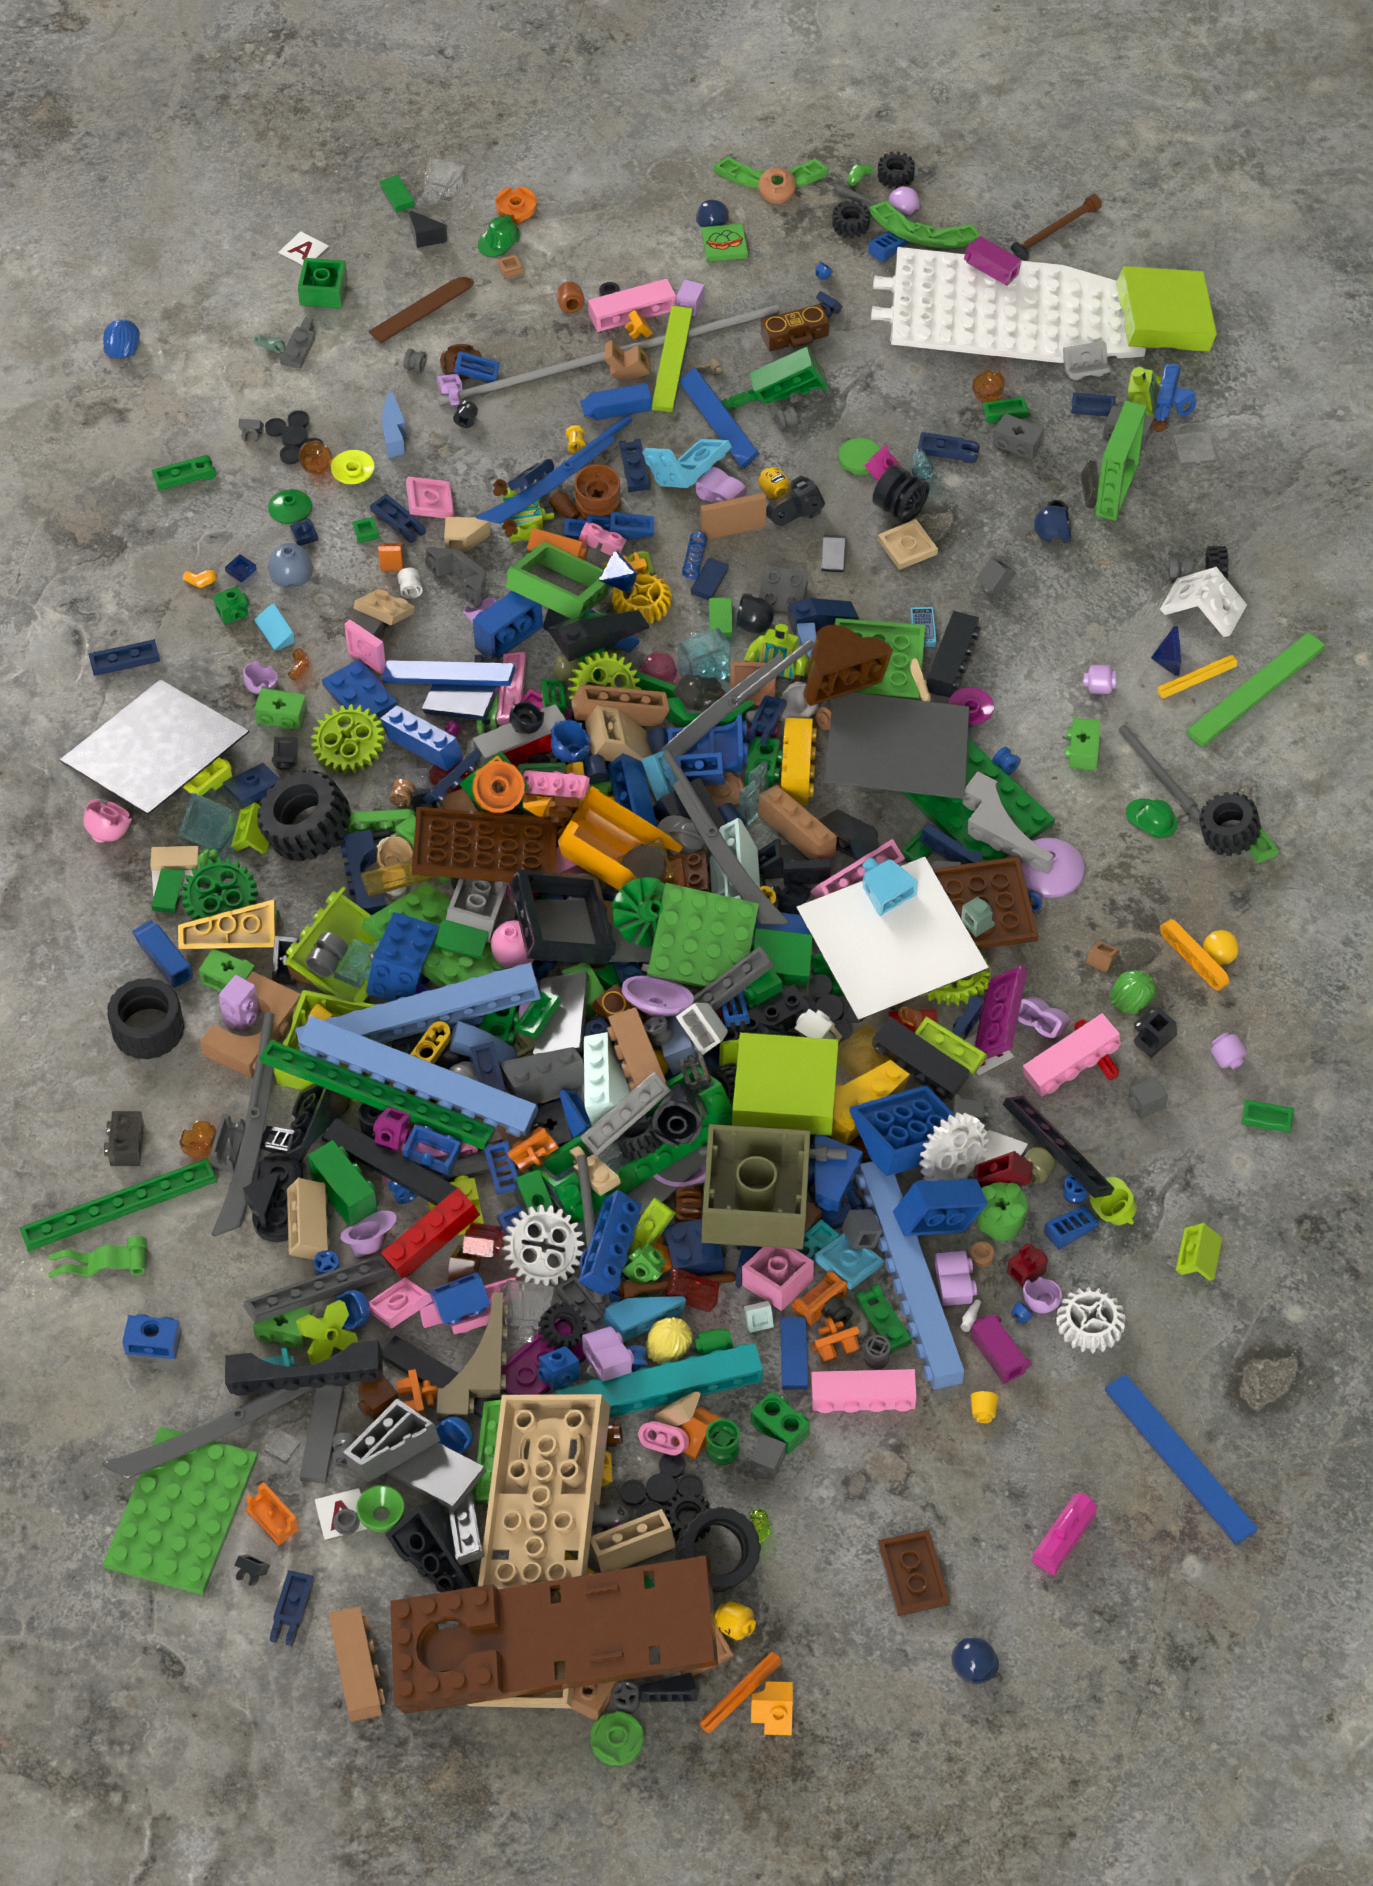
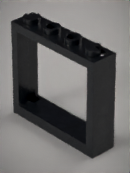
M518 869L510 884L527 958L608 965L612 955H615L616 942L613 941L612 925L608 921L607 906L604 904L603 891L600 889L597 876ZM532 892L583 896L596 944L543 940Z

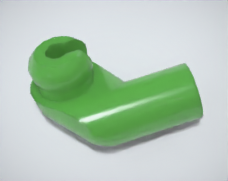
M854 165L848 175L847 183L850 186H856L861 181L863 175H871L873 173L872 165Z
M206 848L197 859L198 871L200 870V862L207 866L208 859L217 861V849Z

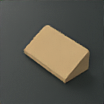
M696 1391L670 1403L655 1414L656 1420L674 1427L690 1421L701 1394L699 1391Z

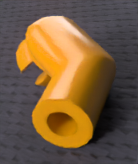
M187 570L183 575V580L198 588H204L217 580V573L214 570H206L195 574Z

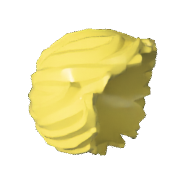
M667 1317L653 1324L645 1347L648 1359H652L653 1362L658 1364L669 1361L678 1362V1358H682L692 1344L693 1332L689 1325L682 1319Z

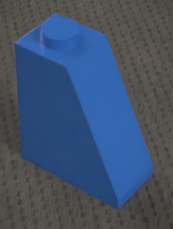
M816 1135L814 1149H817V1146H827L829 1149L848 1150L847 1160L828 1159L825 1162L814 1159L815 1202L825 1210H835L838 1212L862 1162L863 1152L824 1135Z

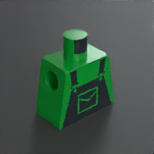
M539 1169L516 1177L515 1197L523 1212L529 1215V1207H533L535 1212H537L539 1205H543L546 1212L549 1206H553Z

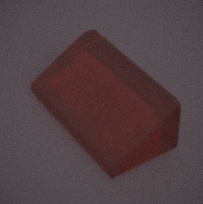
M673 1268L665 1297L684 1296L686 1299L685 1305L705 1312H711L718 1304L719 1283Z

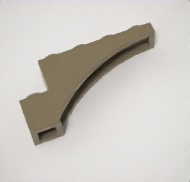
M493 1292L488 1324L472 1358L447 1386L438 1388L437 1422L452 1416H458L468 1422L469 1413L474 1414V1398H500L501 1390H506V1374H501V1365H506L507 1350H502V1341H507L508 1325H503V1317H508V1301H503V1292Z

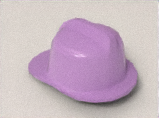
M391 1211L375 1212L357 1224L345 1229L341 1233L340 1238L344 1243L350 1245L353 1254L357 1258L374 1253L382 1247L384 1233L394 1226L397 1216Z

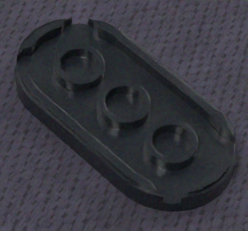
M275 1152L268 1154L260 1163H257L253 1171V1183L276 1172L280 1175L281 1189L267 1227H261L253 1212L252 1221L256 1233L261 1238L270 1242H283L288 1240L287 1188L298 1178L304 1179V1175L299 1161L290 1158L286 1153Z

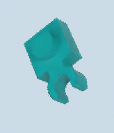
M820 1220L804 1234V1241L806 1242H803V1249L795 1250L800 1253L802 1251L808 1252L806 1257L813 1260L814 1253L839 1237V1233L823 1220Z

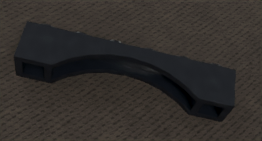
M378 1340L351 1343L342 1352L330 1359L306 1366L287 1367L264 1361L252 1353L225 1355V1385L230 1394L238 1396L246 1395L249 1392L270 1393L273 1390L280 1389L294 1391L300 1387L321 1388L324 1385L331 1384L345 1386L351 1382L372 1383L375 1380L383 1379V1351Z

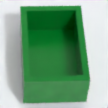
M331 1140L308 1155L312 1181L325 1183V1193L328 1196L329 1203L349 1227L377 1212L379 1204L375 1198L377 1193L375 1186L370 1180L366 1181L362 1177L363 1173L356 1163L352 1164L349 1161V1156L342 1146L338 1147Z

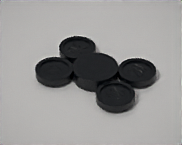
M296 410L291 412L287 417L289 426H286V422L280 418H272L265 424V431L269 436H281L285 447L280 450V459L285 464H295L300 461L302 457L300 448L303 449L306 455L312 457L318 456L324 451V443L321 439L307 437V431L304 427L309 423V416L304 411Z
M816 975L809 982V991L819 1000L815 1003L811 997H803L809 1004L810 1010L815 1013L820 1010L830 1018L829 1020L835 1024L834 1027L842 1035L838 1045L845 1044L851 1038L852 1030L849 1024L841 1019L845 1016L852 1023H860L864 1019L858 1021L849 1003L847 1002L844 1006L838 996L831 994L833 983L828 976Z
M665 1454L659 1461L661 1473L651 1476L646 1483V1488L642 1482L634 1479L622 1484L620 1497L624 1503L638 1505L644 1501L646 1496L649 1500L642 1503L638 1508V1518L660 1509L663 1510L662 1506L668 1505L670 1499L674 1500V1495L677 1494V1491L681 1497H683V1492L686 1491L687 1496H691L692 1492H696V1497L701 1495L703 1482L700 1477L695 1474L681 1476L685 1470V1461L681 1455ZM681 1476L678 1482L676 1483L674 1478Z

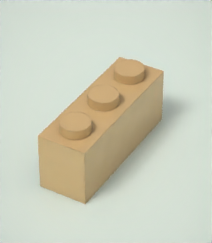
M298 1178L287 1188L289 1255L314 1260L319 1252L328 1250L327 1226L329 1220L328 1216H326L328 1196L325 1193V1183Z
M660 1509L591 1536L590 1547L593 1559L601 1573L619 1570L675 1548L672 1528L663 1510Z

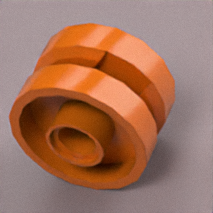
M494 761L486 764L477 772L473 780L472 792L475 801L482 809L490 813H504L512 810L520 803L524 795L525 783L522 774L515 766L507 762ZM499 783L502 785L503 789L501 792H495V784Z

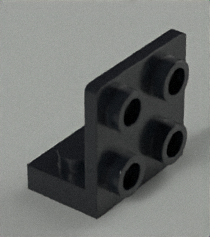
M793 844L782 845L784 886L789 881L801 885L820 884L831 877L830 859L810 860Z

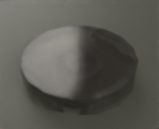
M649 845L637 846L628 851L621 862V865L628 868L636 878H657L661 882L667 870L663 854L654 846Z

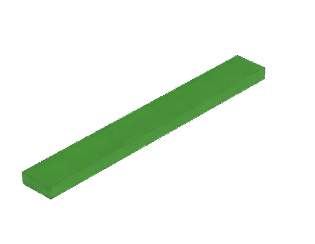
M1306 633L1187 729L1186 735L1204 748L1325 649V644L1311 633Z

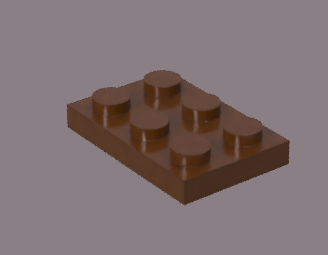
M929 1530L878 1540V1548L897 1616L949 1606L950 1600Z

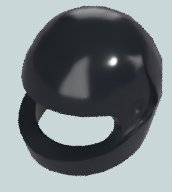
M742 594L736 625L754 634L766 631L774 620V610L771 604L765 599L753 597L752 594Z

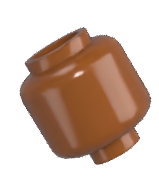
M565 282L556 290L558 305L564 312L574 313L583 307L585 298L581 287L577 283Z

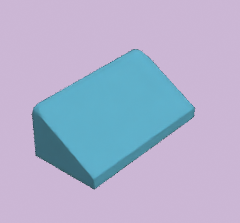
M274 603L254 619L274 651L295 643L293 631Z
M668 749L642 759L656 801L673 792L675 789L672 784L677 782V778L663 757V753L668 751Z

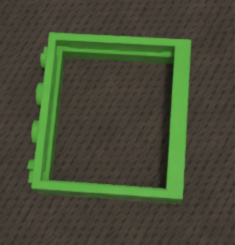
M1125 401L1102 458L1095 511L1096 516L1114 521L1117 520L1139 464L1147 409L1145 405Z
M544 541L538 547L535 546L532 552L527 553L522 560L519 559L515 566H511L506 573L508 580L505 587L570 619L582 618L584 612H589L608 595L615 575ZM541 564L589 588L577 596L529 572Z

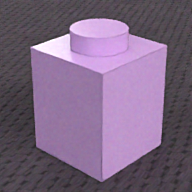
M684 280L676 295V306L693 308L692 316L696 317L704 301V284Z

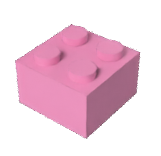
M762 1247L742 1266V1286L765 1301H769L771 1305L782 1311L813 1281L814 1261L795 1249Z

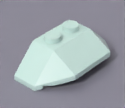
M737 818L721 826L719 832L745 871L760 888L758 849L741 819ZM711 854L712 893L743 900L713 854Z

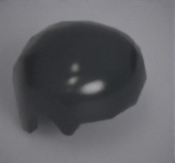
M519 702L512 706L509 720L516 731L522 734H532L537 732L543 725L544 712H540L539 708L530 702Z

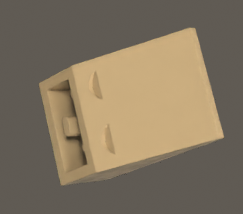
M597 705L585 721L587 734L590 736L589 742L592 755H601L604 757V760L611 762L623 753L640 761L652 755L647 741V731L620 710Z

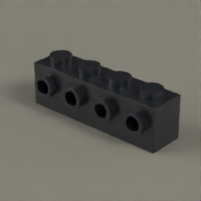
M953 611L927 676L926 685L930 693L950 698L955 690L960 689L962 682L961 673H966L969 663L967 658L968 656L972 657L975 649L974 640H979L982 627H978L979 617Z
M793 984L748 1010L750 1024L740 1021V1025L735 1026V1022L730 1023L731 1027H726L728 1032L722 1041L740 1039V1033L760 1034L757 1028L758 1022L789 1030L796 1026L800 1015L810 1009L809 1004ZM720 1043L716 1045V1047H717L719 1050H720Z
M890 1016L872 1039L873 1049L878 1055L889 1057L903 1070H908L914 1074L913 1077L923 1085L927 1083L933 1087L934 1092L941 1098L945 1099L947 1097L952 1100L969 1077L970 1071Z

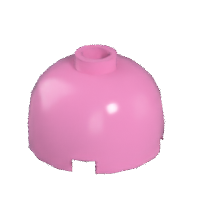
M101 799L90 800L83 815L84 827L95 841L100 843L115 841L121 838L128 830L132 818L128 819L130 815L128 811L113 802L108 801L107 805L100 804Z
M512 920L499 925L491 939L492 954L497 963L506 969L519 964L532 963L534 959H528L526 956L519 922Z

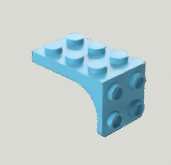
M700 439L678 460L670 449L645 448L642 453L659 486L688 488L695 484L703 473L711 470L714 463L724 458L732 446L729 440Z

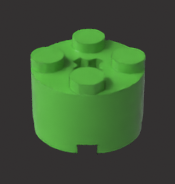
M999 1182L983 1187L982 1192L988 1204L976 1218L979 1230L983 1234L985 1232L990 1235L991 1239L998 1241L1015 1238L1024 1228L1028 1203L1025 1194L1016 1183Z

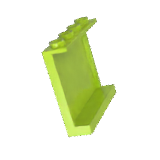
M342 887L338 893L333 891L328 897L326 903L329 905L325 910L320 908L312 918L315 923L312 926L306 925L299 935L302 938L298 944L293 942L286 952L289 957L285 964L290 965L327 995L349 1002H364L369 996L366 993L372 965L368 954L373 950H377L380 941L362 929L363 921L371 915L344 896L342 893L346 888ZM323 932H330L339 936L348 945V950L342 960L338 961V967L329 978L313 973L305 965L307 956L315 948L314 945Z

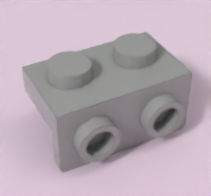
M1104 341L1063 347L1064 372L1069 378L1080 380L1084 376L1092 375L1097 377L1111 372L1110 366L1107 364V346Z

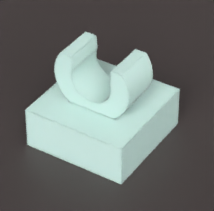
M769 1301L744 1306L749 1333L774 1327Z

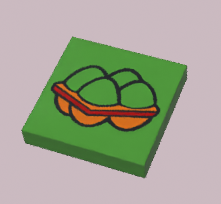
M743 224L701 227L707 262L748 258Z

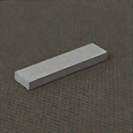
M653 1072L579 1138L595 1156H598L671 1090Z

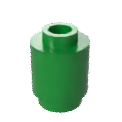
M722 1328L697 1333L698 1339H694L696 1353L702 1356L710 1354L715 1350L733 1349L729 1329L722 1330Z

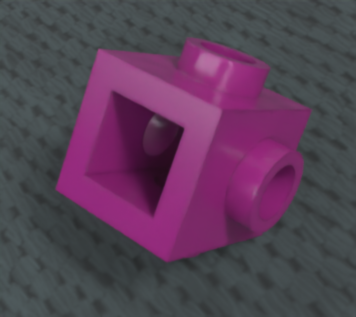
M387 1107L374 1124L373 1132L376 1133L374 1142L384 1145L389 1149L398 1150L404 1142H407L411 1134V1129L409 1128L411 1114Z

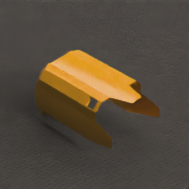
M593 786L558 840L562 856L619 891L626 883L637 878H643L640 863L641 861H648L657 845L678 853L683 848L666 833L600 793ZM641 844L649 848L646 855L637 851Z

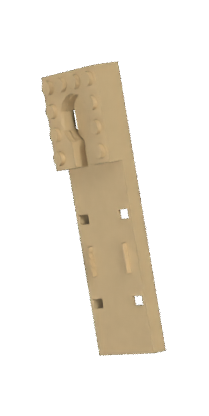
M602 1394L502 1395L483 1542L485 1557L481 1558L478 1586L494 1584L497 1589L587 1575L594 1505L600 1504L610 1404ZM571 1440L577 1441V1452L574 1459H569ZM493 1551H509V1559L492 1560ZM566 1551H579L578 1560H565ZM561 1590L551 1591L552 1604L561 1602ZM565 1661L555 1662L556 1680L566 1678ZM574 1688L467 1705L476 1707L572 1708Z

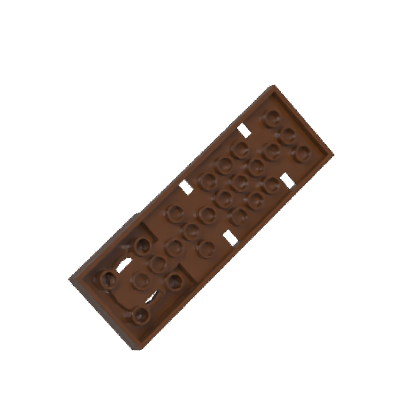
M707 1556L497 1589L494 1584L390 1601L394 1705L404 1714L718 1665L711 1566ZM654 1575L655 1587L645 1589V1576ZM561 1590V1602L552 1604L551 1591ZM447 1621L458 1622V1627L438 1630V1624ZM659 1646L661 1663L651 1665L650 1647ZM565 1661L566 1678L556 1680L555 1662Z

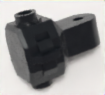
M799 476L791 481V485L788 486L784 495L767 505L766 516L778 526L786 525L800 516L811 519L820 514L821 509L825 506V501L817 485L810 478Z

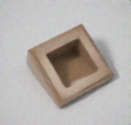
M1098 941L1090 949L1086 963L1103 972H1107L1120 951L1102 941Z

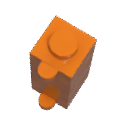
M536 528L532 529L527 550L532 552L535 546L538 547L545 541L584 561L586 560L588 555L587 544Z

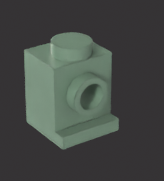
M976 897L963 905L961 920L975 937L995 926V923L992 921L993 911L984 900Z

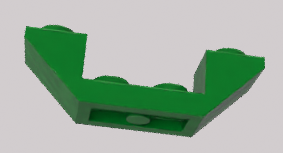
M667 698L669 712L665 718L676 728L687 727L701 715L700 713H685V699ZM745 701L715 727L733 723L737 719V714H742V721L748 723L746 712L754 710V701Z

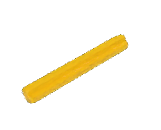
M1229 655L1158 686L1157 693L1164 699L1235 668L1238 661L1234 655Z

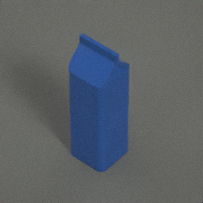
M647 383L593 392L584 400H580L584 417L589 416L595 420L652 411L651 394Z
M151 920L132 931L139 946L173 988L193 978L191 965L157 923Z

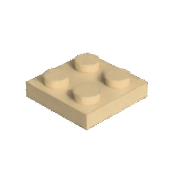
M917 519L878 534V542L898 570L938 555V548Z
M378 589L355 600L353 609L393 625L413 615L415 606L409 604L405 599L395 598L389 595L387 591Z

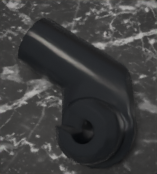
M1019 242L1013 243L1010 249L1016 254V257L1022 261H1028L1029 253Z

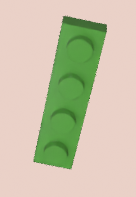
M501 1400L484 1402L477 1463L485 1467L486 1473L473 1488L476 1504L489 1503Z

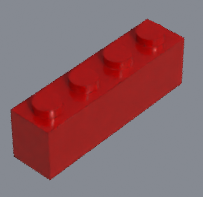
M458 1187L381 1253L402 1279L404 1277L407 1278L478 1218L480 1213Z

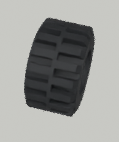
M1224 792L1223 796L1215 795L1214 800L1209 799L1206 802L1207 806L1202 807V814H1199V820L1206 845H1209L1210 850H1216L1217 854L1220 855L1226 853L1227 856H1232V853L1242 854L1241 851L1243 850L1247 852L1251 849L1250 845L1255 846L1257 838H1260L1261 824L1257 807L1251 799L1248 800V797L1244 794L1239 796L1238 792H1233V794ZM1230 820L1240 821L1237 825L1230 828L1220 827L1223 823Z

